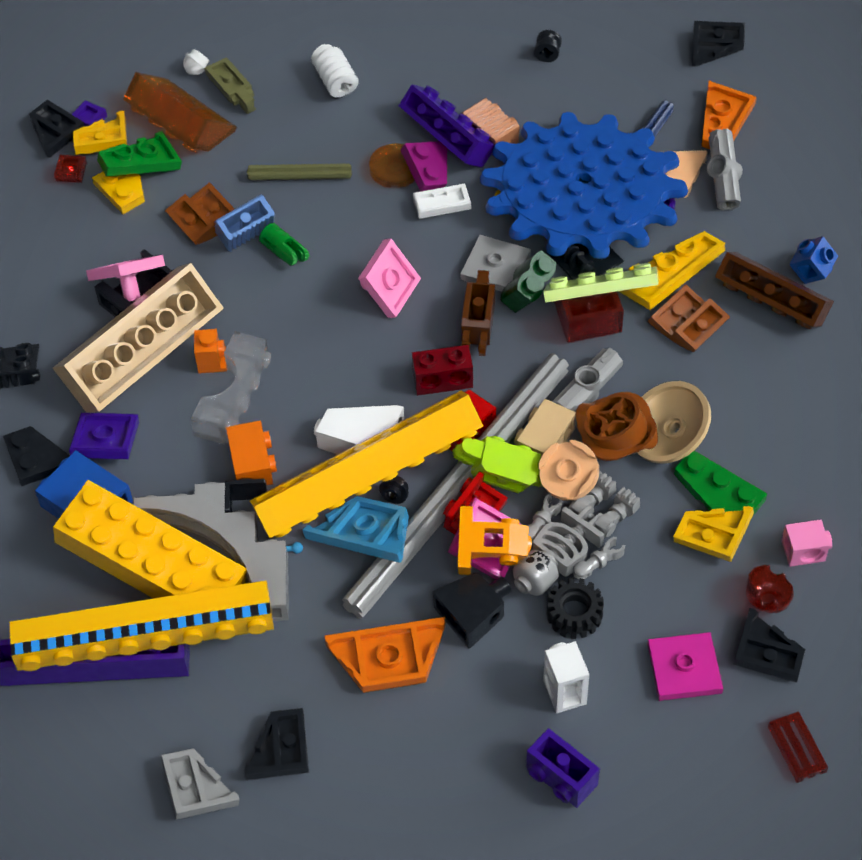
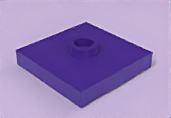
M82 412L69 448L70 455L76 450L87 458L129 459L139 425L138 414Z

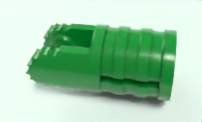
M275 223L267 225L259 236L260 243L265 245L266 248L289 266L295 265L298 262L297 260L303 262L310 257L309 251Z

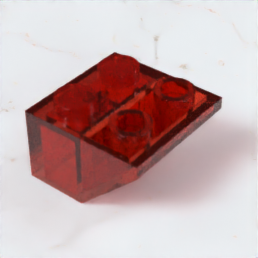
M617 291L554 301L567 343L622 332L624 310Z

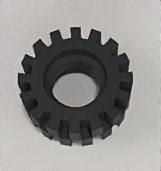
M569 578L568 584H565L564 580L559 582L558 587L555 585L552 587L551 594L549 593L547 598V620L549 624L552 623V629L555 632L561 629V636L566 637L568 632L571 633V639H576L577 633H580L581 638L587 637V631L592 635L596 632V626H600L603 618L604 600L601 597L599 588L594 590L592 582H589L586 586L584 585L585 579L579 578V583H574V578ZM570 601H579L586 605L587 611L583 615L573 616L567 614L563 610V606Z

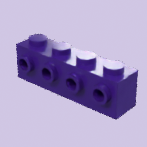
M411 84L398 106L464 163L483 168L495 146L489 140L490 135L480 128H474L472 126L473 121L469 117L455 112L456 107L445 99L441 100L438 97L440 93L428 85L423 88Z

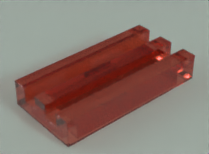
M799 711L769 722L768 728L797 783L803 781L806 777L809 779L815 777L819 772L820 774L827 772L828 766ZM794 722L816 765L811 766L801 743L789 723ZM780 726H782V728H783V730H784V732H785V734H786V736H787L789 742L791 743V745H792V747H793V749H794V751H795V753H796V755H797V757H798V759H799V761H800V763H801V765H802V767H803L804 769H801V767H800L798 761L796 760V758H795V756H794V754H793V752H792V750H791V748H790V746H789V744H788V742H787V740H786L784 734L782 733V731H781V729H780Z

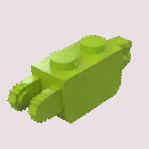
M486 436L482 441L472 440L468 437L464 438L452 450L453 458L458 460V462L461 461L472 466L471 474L474 478L479 471L485 475L483 482L518 494L531 485L543 487L539 476L540 470L538 469L542 454L532 451L528 446H515L506 443L501 437Z

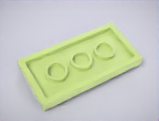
M651 263L635 265L633 270L624 272L623 268L620 267L608 269L605 275L595 276V272L579 274V278L574 280H568L567 276L552 278L551 282L546 284L543 292L546 303L659 285L657 266L651 267Z

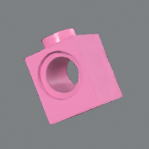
M822 520L785 525L782 545L789 567L826 561L828 550L832 548V538L830 532L825 531Z

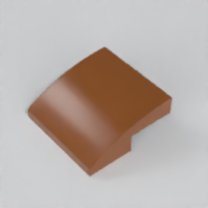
M209 182L191 198L184 194L165 211L191 241L197 245L218 236L215 232V220L233 211L234 208Z
M685 284L649 318L648 322L679 346L695 352L730 316L711 298L705 302Z

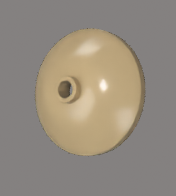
M670 381L652 388L642 396L656 422L658 443L653 449H644L636 452L638 455L652 463H671L688 456L701 444L710 427L711 408L706 396L696 386L683 381Z

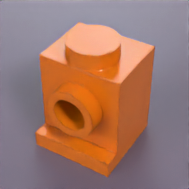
M217 329L194 330V354L198 374L226 372L227 350L224 340H219Z

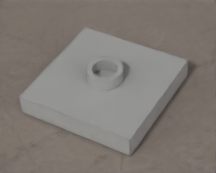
M479 235L460 273V280L476 282L478 270L489 271V284H496V290L502 292L504 287L513 281L516 268L530 258L531 249Z

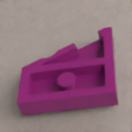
M440 141L405 143L401 148L402 155L420 192L443 188L447 185L446 146Z

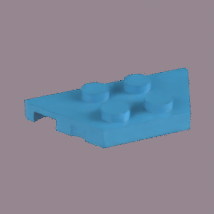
M356 496L347 501L342 507L325 515L327 521L315 528L307 525L302 529L305 539L401 563L409 515L406 507Z

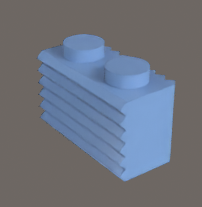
M261 194L215 220V232L226 249L232 252V248L236 249L242 243L246 244V240L255 239V235L259 236L267 225L274 223L275 212Z

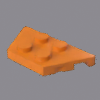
M440 617L325 635L326 647L363 693L426 683L445 629V618Z

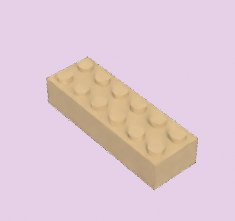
M192 263L179 266L55 365L53 370L86 413L100 412L193 335L194 330H199L224 308Z

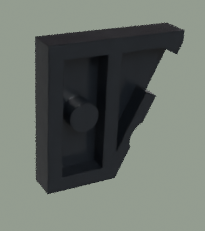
M48 99L29 113L31 123L49 158L73 140V131L85 127L83 121Z
M31 426L3 436L21 487L49 477L58 468L62 460L70 456Z
M750 608L734 665L797 683L805 649L794 640L788 639L777 626H769L758 617V611Z
M303 708L270 712L265 723V731L259 736L255 745V753L252 760L245 767L246 780L309 773Z

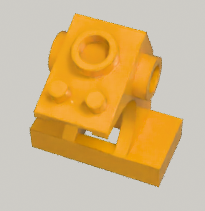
M460 506L458 574L470 575L472 559L481 557L499 558V563L502 565H517L518 561L528 557L531 550L532 540L528 536L529 526L520 525L519 520L512 518L502 519L501 523L473 522V506ZM484 533L502 534L503 547H485Z

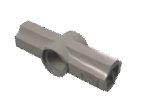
M716 129L710 132L711 159L707 165V172L714 178L717 208L722 211L734 210L740 207L741 203L739 179L742 176V166L736 162L732 131L729 129Z
M610 347L608 349L603 348L588 365L581 366L576 370L575 378L552 402L576 412L577 407L581 403L594 402L599 396V390L623 366V360L619 357L618 352Z

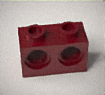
M469 345L412 352V370L417 396L473 388V364Z

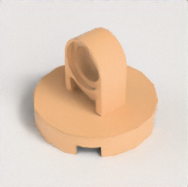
M576 440L552 444L543 453L539 461V476L543 487L553 497L560 500H577L586 496L595 487L599 478V464L594 452L586 444Z

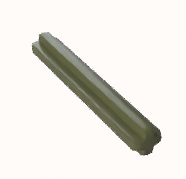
M349 163L249 165L247 175L249 180L350 179L352 167Z

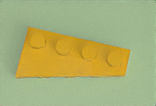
M703 231L675 245V250L669 253L660 252L654 255L653 260L648 262L651 263V267L657 266L659 285L619 292L651 310L725 251V242ZM634 266L629 267V271L634 269Z

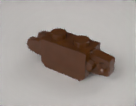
M478 270L476 282H467L461 324L462 345H469L470 350V344H477L479 356H486L487 345L490 346L495 309L496 284H489V271Z

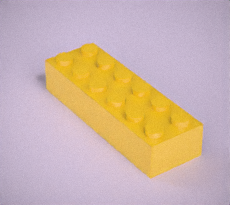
M87 480L53 526L56 544L153 599L245 584L247 568L90 480Z

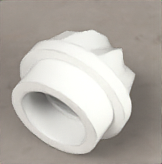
M192 49L190 54L186 53L183 66L188 74L199 75L205 71L204 68L209 60L199 51Z

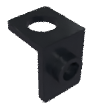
M242 478L240 480L225 481V513L233 512V501L251 500L267 492L266 480Z

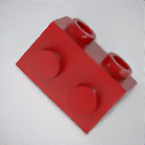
M480 471L474 479L469 477L460 490L461 496L457 501L452 499L443 512L446 516L444 528L456 535L460 524V506H469L471 500L477 498L494 509L501 511L507 503L508 497L483 482L485 475Z

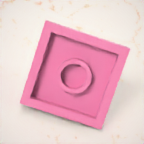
M384 239L358 279L362 288L369 292L388 318H395L421 278L392 239Z
M163 255L98 267L86 270L88 281L112 277L119 278L123 297L131 302L141 297L136 279L138 272L165 266Z

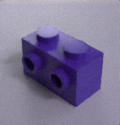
M548 728L527 750L526 768L530 776L537 782H545L550 786L555 796L562 802H569L578 808L598 786L600 768Z

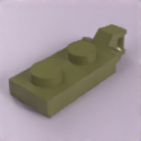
M227 57L204 68L207 77L230 103L232 102L234 106L239 104L241 109L247 114L256 110L251 84Z

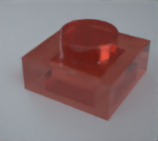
M59 155L54 172L56 181L82 183L87 166L86 157Z

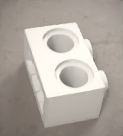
M576 641L568 644L557 643L548 650H545L543 681L556 713L587 704L589 672Z

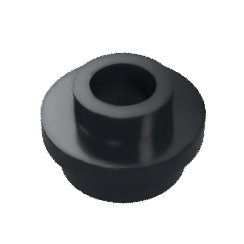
M399 476L389 481L381 482L379 486L380 493L384 499L394 504L405 502L409 495L408 483Z

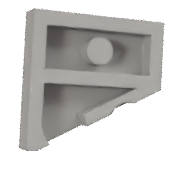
M194 748L161 756V763L176 820L239 806L238 794L235 791L231 792L220 781V775L213 768L205 764L203 757Z

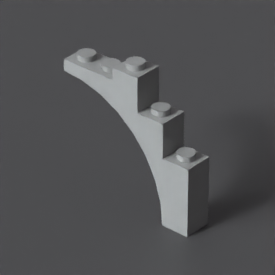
M207 482L205 484H195V493L192 495L180 493L174 496L157 497L148 495L134 498V506L172 527L184 529L202 536L223 549L236 563L247 568L246 578L249 583L267 580L273 621L289 620L288 552L286 540L269 539L264 542H258V526L255 511L238 510L232 513H225V483Z

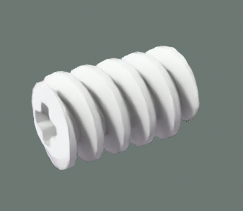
M323 44L316 48L312 54L311 61L330 95L339 98L352 93L357 88L359 82L341 49L332 47L329 44Z

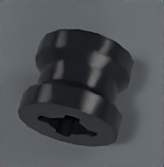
M553 30L541 31L537 36V44L534 49L536 58L543 62L557 60L562 43L561 36Z

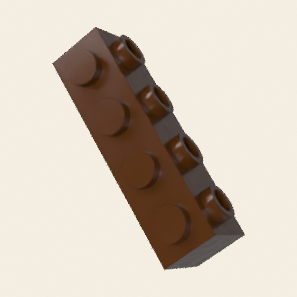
M726 252L715 275L716 278L724 281L722 285L736 292L741 290L748 294V299L759 304L765 302L771 305L773 312L785 317L788 314L797 319V324L807 329L821 327L834 303L833 300L737 252Z

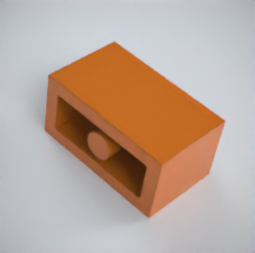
M261 420L226 427L236 480L242 478L265 479L266 485H272V473L277 472L274 454L268 455L267 449L272 448L269 431L263 432Z

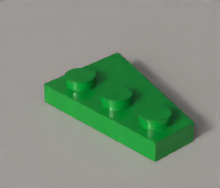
M163 131L155 133L154 138L148 140L145 137L139 138L136 144L130 146L121 144L100 151L97 157V162L106 176L180 170L182 163Z
M695 450L684 457L675 468V477L696 500H701L709 510L724 508L725 512L743 510L744 506L753 507L755 514L766 501V492Z

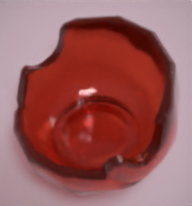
M761 565L754 567L748 574L746 597L753 607L772 614L779 613L788 608L793 601L794 591L792 584L786 579L785 573L775 574L771 571L770 565Z

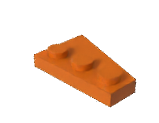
M709 81L701 147L710 149V132L716 129L731 130L734 142L755 106L757 97Z

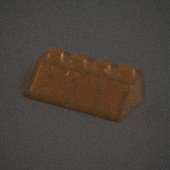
M135 72L123 100L132 105L131 110L149 117V123L166 129V135L176 140L180 139L184 142L183 146L192 152H197L198 150L209 152L237 129V126L166 78Z

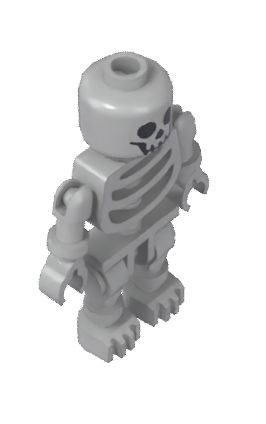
M599 471V478L595 487L586 496L573 500L569 509L566 506L562 509L563 501L560 499L557 505H551L549 508L552 495H546L541 511H537L533 516L532 524H528V536L531 537L533 548L529 552L528 557L518 561V564L513 568L516 588L524 594L529 593L539 596L556 582L559 573L565 577L573 573L578 580L579 578L586 579L592 575V571L596 568L602 569L605 567L607 561L621 558L624 555L626 545H622L617 550H610L611 547L616 546L617 537H612L606 541L601 551L595 550L587 560L588 545L584 538L600 548L603 545L604 538L610 537L615 531L617 523L623 521L626 516H632L640 508V498L636 497L634 492L631 493L630 489L626 490L623 487L616 494L614 504L609 508V511L605 514L600 512L595 516L593 514L595 510L594 505H599L602 500H608L616 492V481H612L611 476L608 477L606 473L602 474L601 471ZM562 509L561 522L563 523L551 522V518L558 515Z

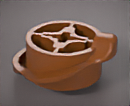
M614 393L591 403H581L576 409L577 428L581 434L582 441L594 452L597 459L605 461L618 460L644 449H653L658 443L657 425L651 415L650 408L646 401L635 393Z

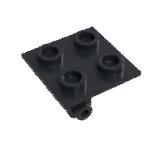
M582 244L569 246L567 251L561 256L548 254L572 280L579 278V274L595 272V276L606 273V270L615 268L624 262L611 247L610 254L603 259L593 258L588 248Z
M21 343L10 348L0 347V388H3L4 385L6 388L9 387L8 375L10 374L14 387L18 386L17 374L20 386L35 384V381H40L39 369H36L39 344Z

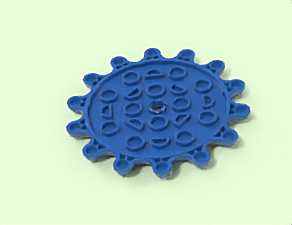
M564 112L559 119V126L551 129L543 128L532 121L526 122L521 128V136L525 141L518 144L504 141L497 142L492 150L493 156L501 160L504 165L497 168H486L480 175V183L482 185L497 188L501 192L488 199L485 205L486 212L494 216L502 214L512 215L516 221L509 229V236L514 240L520 241L532 235H542L547 239L546 251L552 256H561L567 251L569 246L582 244L588 248L593 258L603 259L610 254L609 245L615 240H624L635 248H644L650 242L649 235L644 229L648 224L656 223L663 226H672L677 222L678 218L675 210L664 202L671 198H683L688 193L687 185L683 180L665 175L666 172L679 166L678 155L673 151L655 152L650 150L649 147L654 143L655 137L652 130L648 128H642L633 133L619 131V123L612 114L604 115L596 124L587 125L580 123L574 113ZM579 178H581L582 181H587L589 183L584 184L583 182L579 181Z

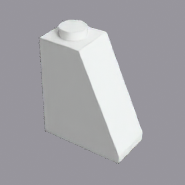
M391 405L327 409L323 418H319L314 427L317 446L319 449L340 454L403 421L404 407Z

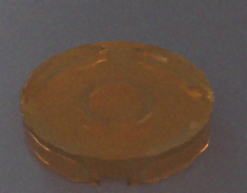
M387 144L378 148L371 155L369 161L370 174L376 183L391 188V185H398V188L415 182L401 152L404 144Z

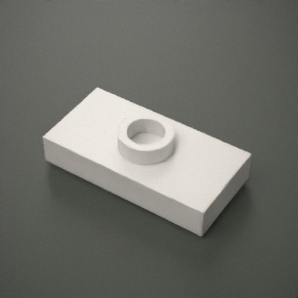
M465 184L413 193V201L419 219L471 209V201Z

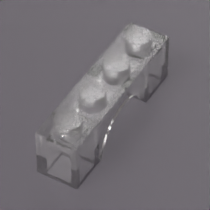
M236 331L224 352L227 370L235 376V380L225 391L213 396L201 397L190 419L194 436L225 445L228 442L226 427L239 425L241 413L246 412L248 409L252 391L257 390L259 386L260 374L263 368L269 366L271 360V352L268 351L266 339Z

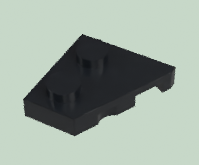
M694 21L692 66L696 67L743 50L745 23Z

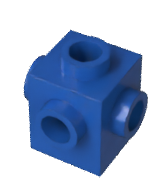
M823 236L805 239L797 246V251L789 265L803 283L807 284L826 279L827 275L832 271L838 255Z

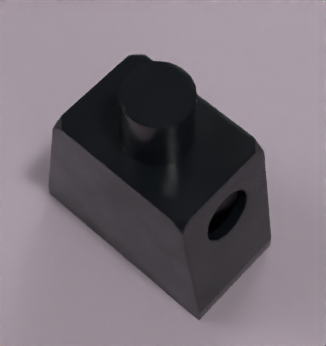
M475 572L433 591V605L469 649L503 618L504 602L502 598L511 593V587L502 576L489 584L480 573Z

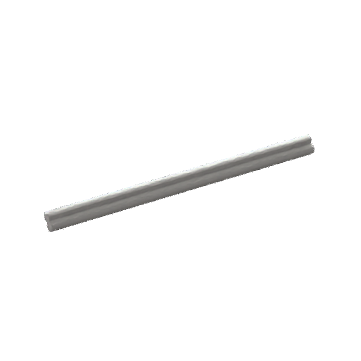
M555 353L549 354L477 440L482 441L486 436H498L503 438L506 443H509L519 429L528 421L533 408H538L569 372L567 370L569 366L564 358L559 359ZM459 461L409 519L401 563L377 557L348 591L342 601L344 602L343 607L349 613H353L359 619H362L443 523L446 517L443 512L452 499L458 500L462 494L460 490L469 477L474 479L471 474L472 466Z

